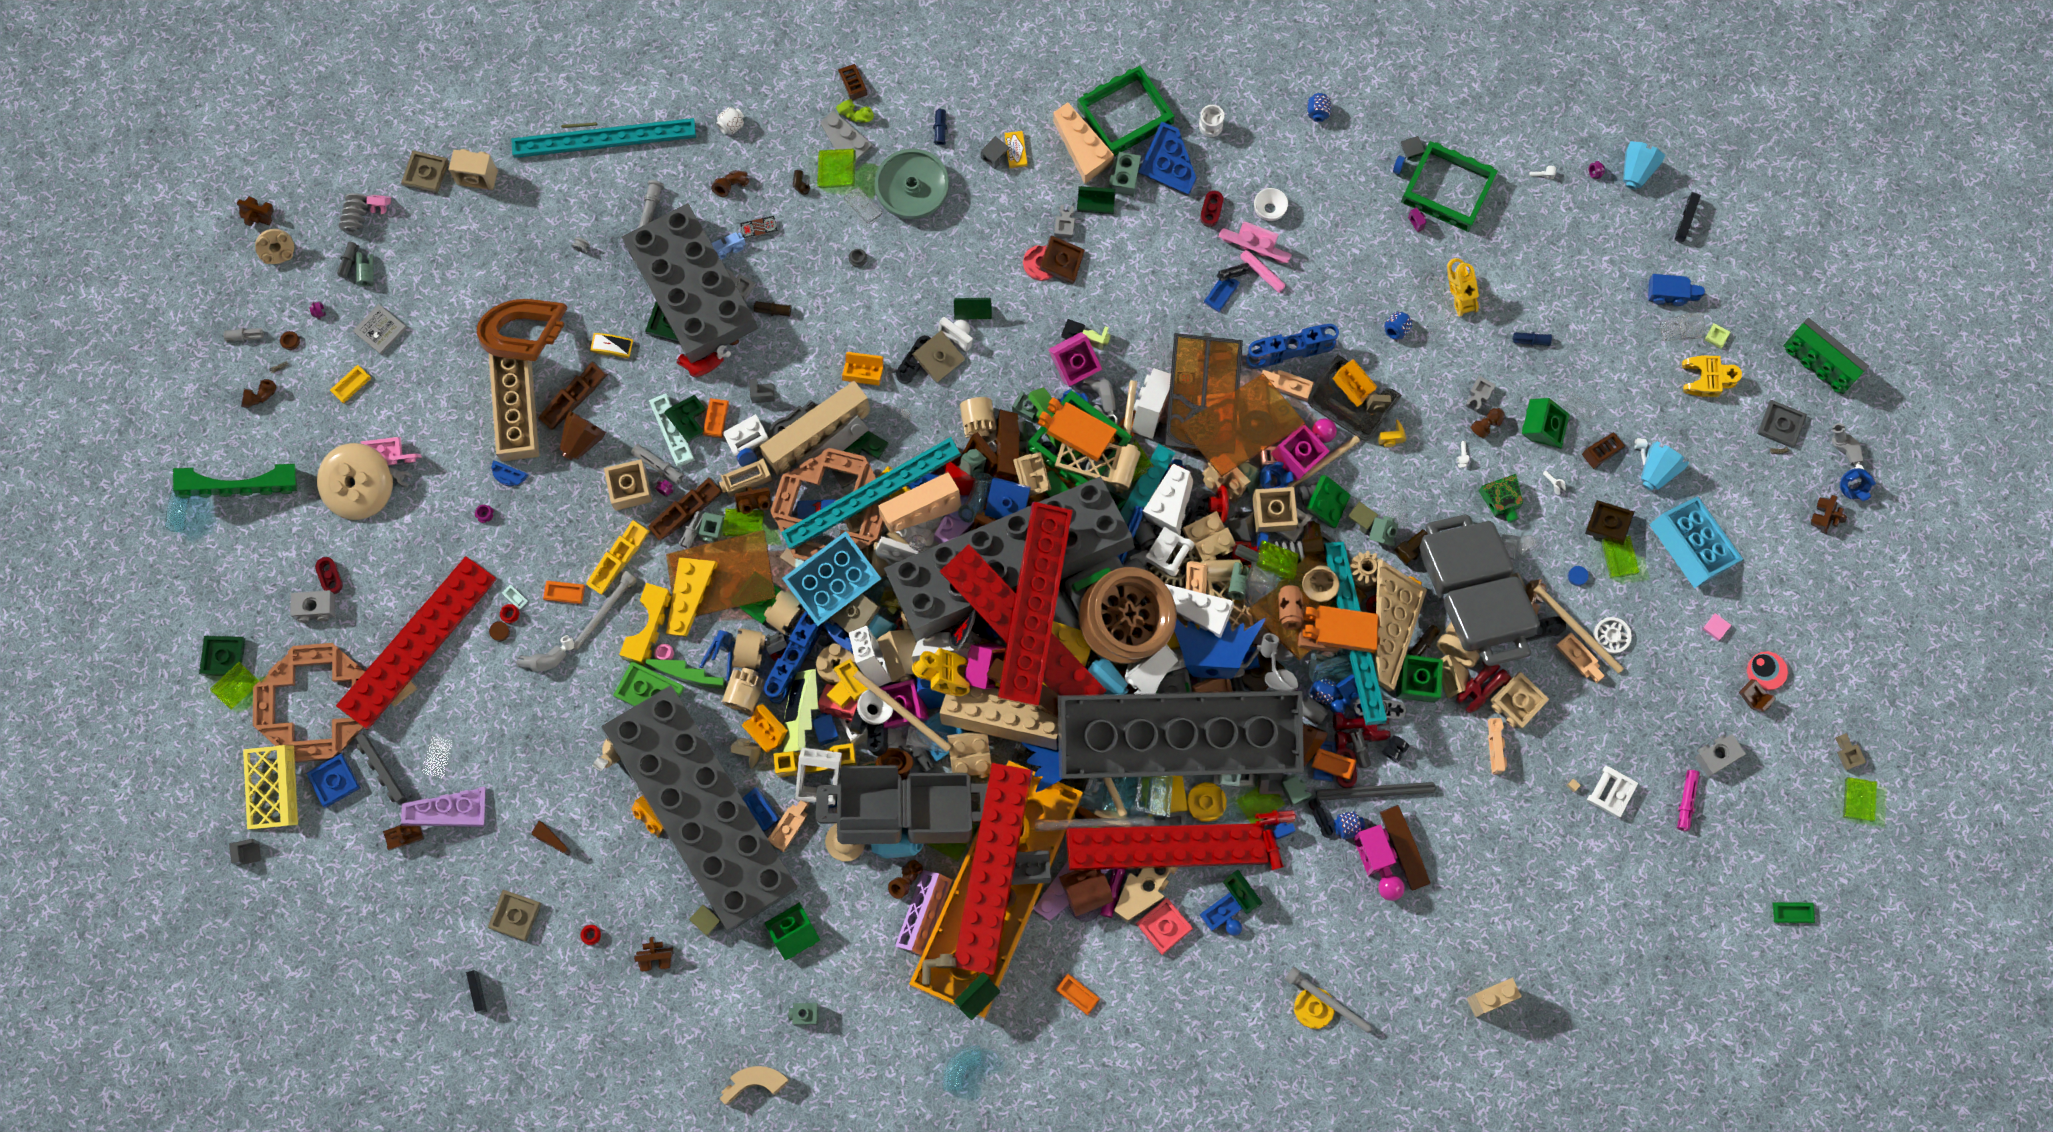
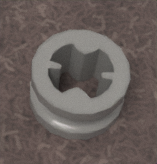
M576 237L575 243L571 247L576 251L586 254L588 252L587 248L591 246L590 243Z

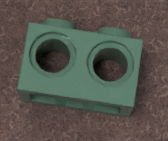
M1119 152L1118 158H1114L1113 169H1115V175H1111L1109 186H1112V189H1116L1115 193L1134 196L1141 162L1140 155ZM1128 164L1130 167H1123L1122 165ZM1122 180H1123V181H1126L1127 183H1126V184H1121V183H1119V181H1122Z

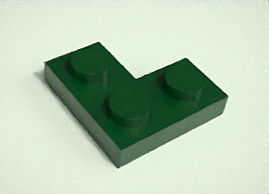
M695 395L675 404L664 412L687 443L704 432L694 418L702 414L706 408Z
M867 431L843 451L857 455L864 451L879 460L889 444L884 439Z

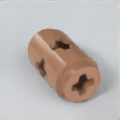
M1284 586L1278 594L1279 619L1284 629L1295 630L1300 628L1304 621L1302 592L1297 586Z

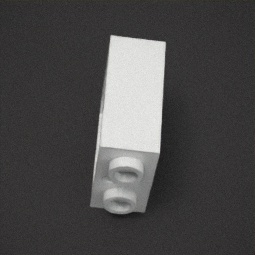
M868 626L850 632L849 637L855 662L862 673L878 687L891 682L892 680L878 641Z
M802 748L798 762L795 799L803 802H816L817 788L804 786L806 765L834 769L833 785H838L842 753ZM829 795L828 805H835L837 795Z

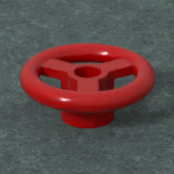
M1221 485L1218 488L1217 497H1209L1208 507L1209 512L1217 511L1222 523H1225L1229 506L1227 488Z

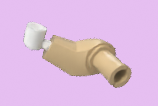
M608 739L604 741L602 747L603 755L601 757L598 756L592 765L600 772L603 768H609L620 760Z

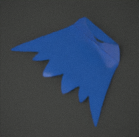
M1176 618L1174 631L1189 673L1193 677L1232 679L1237 674L1250 645L1266 618L1258 621L1245 631L1244 623H1242L1233 632L1228 619L1221 638L1215 636L1209 630L1206 631L1200 627L1198 630L1192 621H1188L1186 628Z
M1022 742V745L1036 752L1028 758L1027 763L1041 766L1034 775L1035 777L1043 776L1036 788V792L1042 791L1062 780L1059 777V745L1058 749L1054 750Z

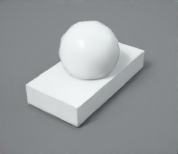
M943 317L939 322L938 331L942 330L949 340L967 352L971 348L973 338L968 335L970 332L969 323L965 320H957L953 324L946 317Z

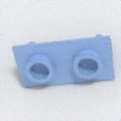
M736 232L724 237L726 241L724 245L721 239L711 243L721 260L726 258V254L731 251L733 253L742 251L744 249L743 246L746 245L741 233Z

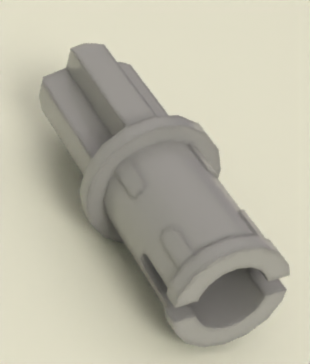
M241 328L239 330H224L223 336L225 342H246V340L262 339L264 333L261 328Z
M697 511L689 526L685 527L684 535L678 543L683 548L690 550L696 535H699L698 530L702 523L703 513Z

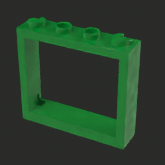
M1140 65L1132 70L1128 69L1121 76L1113 77L1110 82L1097 86L1090 93H1084L1082 97L1077 99L1078 109L1095 134L1114 156L1156 134L1161 122L1169 125L1174 124V114ZM1138 80L1162 116L1111 143L1087 107Z
M1429 141L1402 197L1401 203L1412 208L1417 207L1419 211L1469 232L1498 170L1494 169L1491 165L1482 164L1472 157L1461 155L1456 150L1445 148L1440 143ZM1430 153L1488 178L1470 217L1412 192Z
M1072 390L1062 400L1061 404L1063 406L1068 402L1117 429L1113 438L1120 442L1118 446L1124 447L1131 442L1132 436ZM1041 426L1028 442L1029 451L1033 454L1041 452L1042 458L1045 460L1044 463L1049 468L1058 470L1060 472L1059 475L1063 479L1071 480L1075 483V487L1088 482L1079 474L1055 467L1057 457L1038 443L1048 430L1046 427ZM1116 450L1112 451L1107 460L1115 457ZM1105 465L1099 468L1098 472L1103 476L1109 468Z

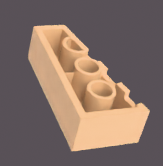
M1068 102L1053 112V122L1084 184L1113 164L1114 154Z
M948 472L878 505L880 516L890 533L962 510L959 489Z

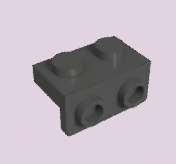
M1049 851L1017 852L1011 885L1051 883Z

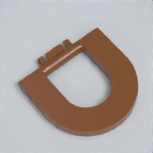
M516 299L501 303L486 312L478 322L477 336L479 343L486 352L494 356L536 361L545 345H553L554 340L557 339L562 330L561 328L564 327V322L560 320L568 307L564 303L534 299ZM516 319L548 322L537 341L505 337L499 334L500 329L506 323Z

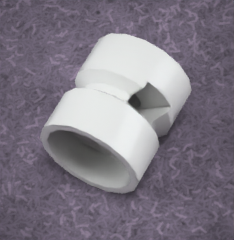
M1208 105L1202 109L1199 129L1203 135L1215 137L1221 133L1224 122L1223 110L1217 105Z

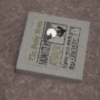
M378 304L353 332L382 355L407 327Z

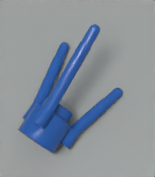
M719 630L699 665V668L704 666L714 648L712 660H715L720 649L726 650L728 647L727 681L731 677L733 647L735 644L732 641L733 635L731 633Z

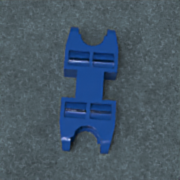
M1323 324L1302 329L1301 333L1282 337V334L1256 340L1249 345L1246 364L1252 369L1280 364L1283 363V360L1302 356L1305 358L1330 352L1335 347L1339 329L1334 324ZM1333 329L1336 335L1325 334V331ZM1332 343V346L1325 347L1326 344ZM1294 344L1297 348L1291 349L1288 345ZM1254 346H1259V347H1260V348H1258V349H1256V350H1253V351L1251 350L1252 347H1254ZM1252 357L1253 359H1259L1260 362L1257 364H1252L1249 361V358Z
M807 611L798 621L789 638L790 642L781 659L778 658L765 682L764 691L769 700L774 704H780L786 699L796 674L806 656L810 655L820 636V632L823 630L822 623L819 625L818 630L816 623L810 625V623L814 622L812 618L805 622L806 617L809 615ZM795 653L799 655L797 660H789L790 655ZM780 694H782V697H781L780 699H778V700L772 699V698H776V697L780 696Z

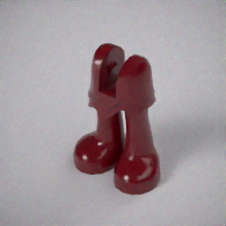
M1483 660L1484 668L1474 680L1472 677L1468 681L1464 692L1458 694L1456 702L1459 704L1466 700L1468 696L1474 700L1466 708L1468 713L1477 711L1486 703V699L1502 685L1506 686L1512 679L1506 670L1501 669L1481 691L1480 686L1500 669L1499 664L1488 666Z
M1341 712L1333 713L1336 748L1343 749L1347 743L1352 742L1350 734L1341 731L1345 729L1362 728L1364 741L1377 742L1389 739L1391 737L1389 730H1377V726L1388 725L1389 718H1387L1385 724L1366 725L1364 716H1360V719H1347Z

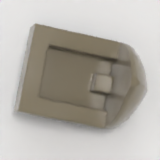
M1373 391L1367 396L1366 411L1373 415L1385 412L1391 403V396L1378 395Z
M746 738L737 739L731 745V753L749 756L750 769H753L759 760L761 746L758 743L750 742Z

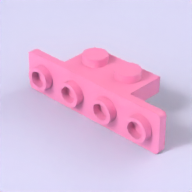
M1245 221L1242 223L1239 234L1223 228L1218 236L1227 243H1236L1243 249L1257 251L1259 255L1270 256L1279 263H1288L1292 256L1288 252L1275 248L1279 234Z
M401 437L361 441V444L376 449L386 459L387 465H396L399 460H404V463L416 462V458H422L421 454L417 453L403 455Z

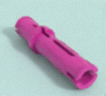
M1687 770L1682 802L1678 808L1680 813L1677 829L1683 831H1690L1692 814L1695 813L1694 801L1700 772L1695 770Z
M1113 869L1109 881L1113 902L1102 906L1101 916L1113 917L1116 902L1120 898L1118 895L1126 869Z

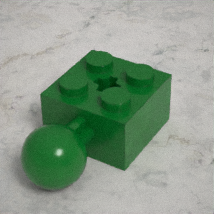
M1405 655L1397 680L1396 698L1431 703L1437 702L1441 698L1443 659Z

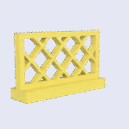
M294 745L243 749L247 829L298 825ZM271 751H277V760L274 763L267 758ZM250 753H256L261 757L255 765L250 761ZM263 761L270 766L265 774L258 769ZM273 770L278 773V780L275 783L268 778ZM255 772L262 777L256 785L251 781V776ZM264 781L271 786L266 794L259 789ZM274 790L279 793V800L276 803L269 798ZM255 792L263 797L257 805L252 801V796ZM265 801L272 806L267 814L260 809ZM275 810L280 813L281 822L275 823L270 818ZM258 812L264 818L259 824L253 825V816Z

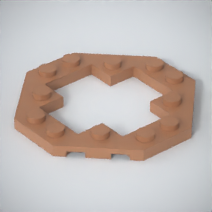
M828 448L814 459L811 458L800 464L797 469L783 474L770 511L780 531L782 532L802 521V519L791 517L801 483L805 482L820 486L825 468L858 476L854 491L875 480L877 477L865 456ZM887 497L867 508L859 534L846 531L860 551L879 541L884 521L880 516L878 505L889 501ZM841 530L839 536L843 534L845 530ZM807 541L790 551L795 559L806 561L826 545Z
M333 643L292 646L288 654L268 671L269 674L253 687V726L275 746L294 745L295 763L330 760L338 756L364 729L352 718L332 719V739L295 741V724L293 722L275 724L276 687L295 686V667L332 664V681L334 683L352 681V686L363 675L365 671Z

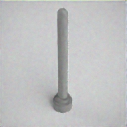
M627 571L624 572L621 576V584L574 641L573 650H578L627 587L630 588L636 584L638 580Z
M1293 966L1284 979L1290 984L1300 985L1365 1032L1370 1033L1372 1031L1371 1025L1305 980L1302 974H1300V970Z

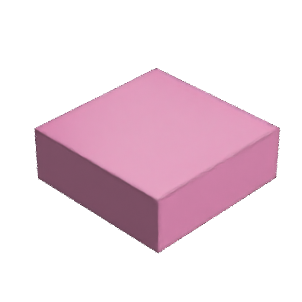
M1715 613L1703 630L1719 641L1731 624Z

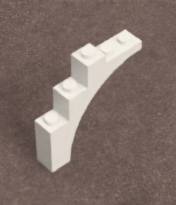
M1167 644L1157 653L1143 659L1128 672L1129 683L1133 688H1139L1134 694L1156 693L1166 673L1178 661L1177 655Z

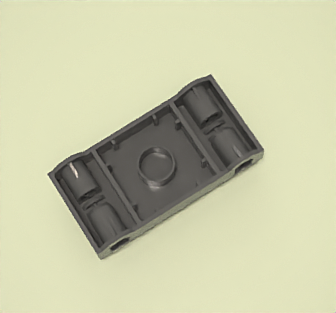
M688 203L622 236V240L690 363L713 353L719 346H726L758 329L752 313Z

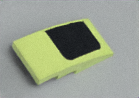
M816 669L798 672L793 681L785 710L784 727L788 732L783 740V752L801 751L802 748H806L805 730H812L811 710L818 709Z

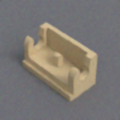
M1041 452L1025 455L1013 460L1020 484L1031 487L1029 496L1051 490Z

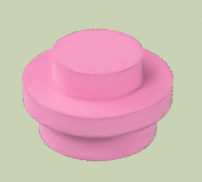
M668 644L658 645L654 651L655 659L672 660L674 657L673 648Z

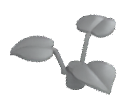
M1271 633L1265 634L1262 644L1257 645V649L1245 664L1242 661L1237 674L1234 676H1243L1245 672L1243 668H1247L1259 651H1261L1264 657L1272 658L1273 672L1266 674V684L1278 691L1297 690L1298 682L1293 673L1286 669L1276 670V660L1289 661L1294 657V649L1290 637L1287 636L1283 641L1279 642V638Z

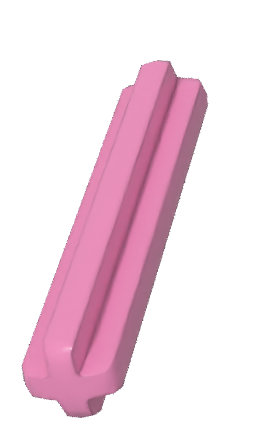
M1248 250L1241 254L1240 258L1245 263H1248L1277 292L1280 293L1285 288V284Z

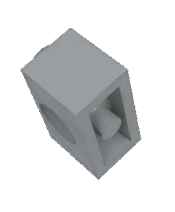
M330 590L291 593L290 616L299 623H307L309 619L328 621L329 618L335 617V594ZM313 604H317L316 608L310 611V607Z
M1733 734L1728 737L1722 735L1714 740L1715 745L1709 747L1707 744L1697 750L1699 754L1695 756V759L1708 777L1746 755ZM1715 750H1719L1722 753L1723 757L1718 758L1715 754Z

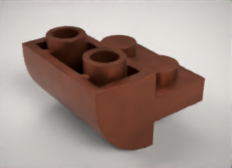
M1100 869L1075 870L1059 876L1061 885L1068 897V902L1076 917L1113 902L1109 884Z

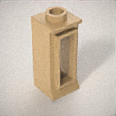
M764 458L755 463L727 474H721L722 482L719 483L723 493L727 492L730 498L735 496V493L745 492L747 487L753 489L772 481Z

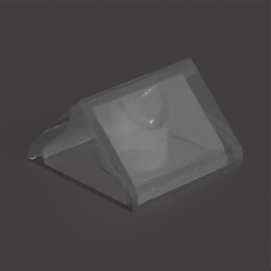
M1252 561L1246 581L1245 606L1247 608L1277 588L1282 571L1281 565Z

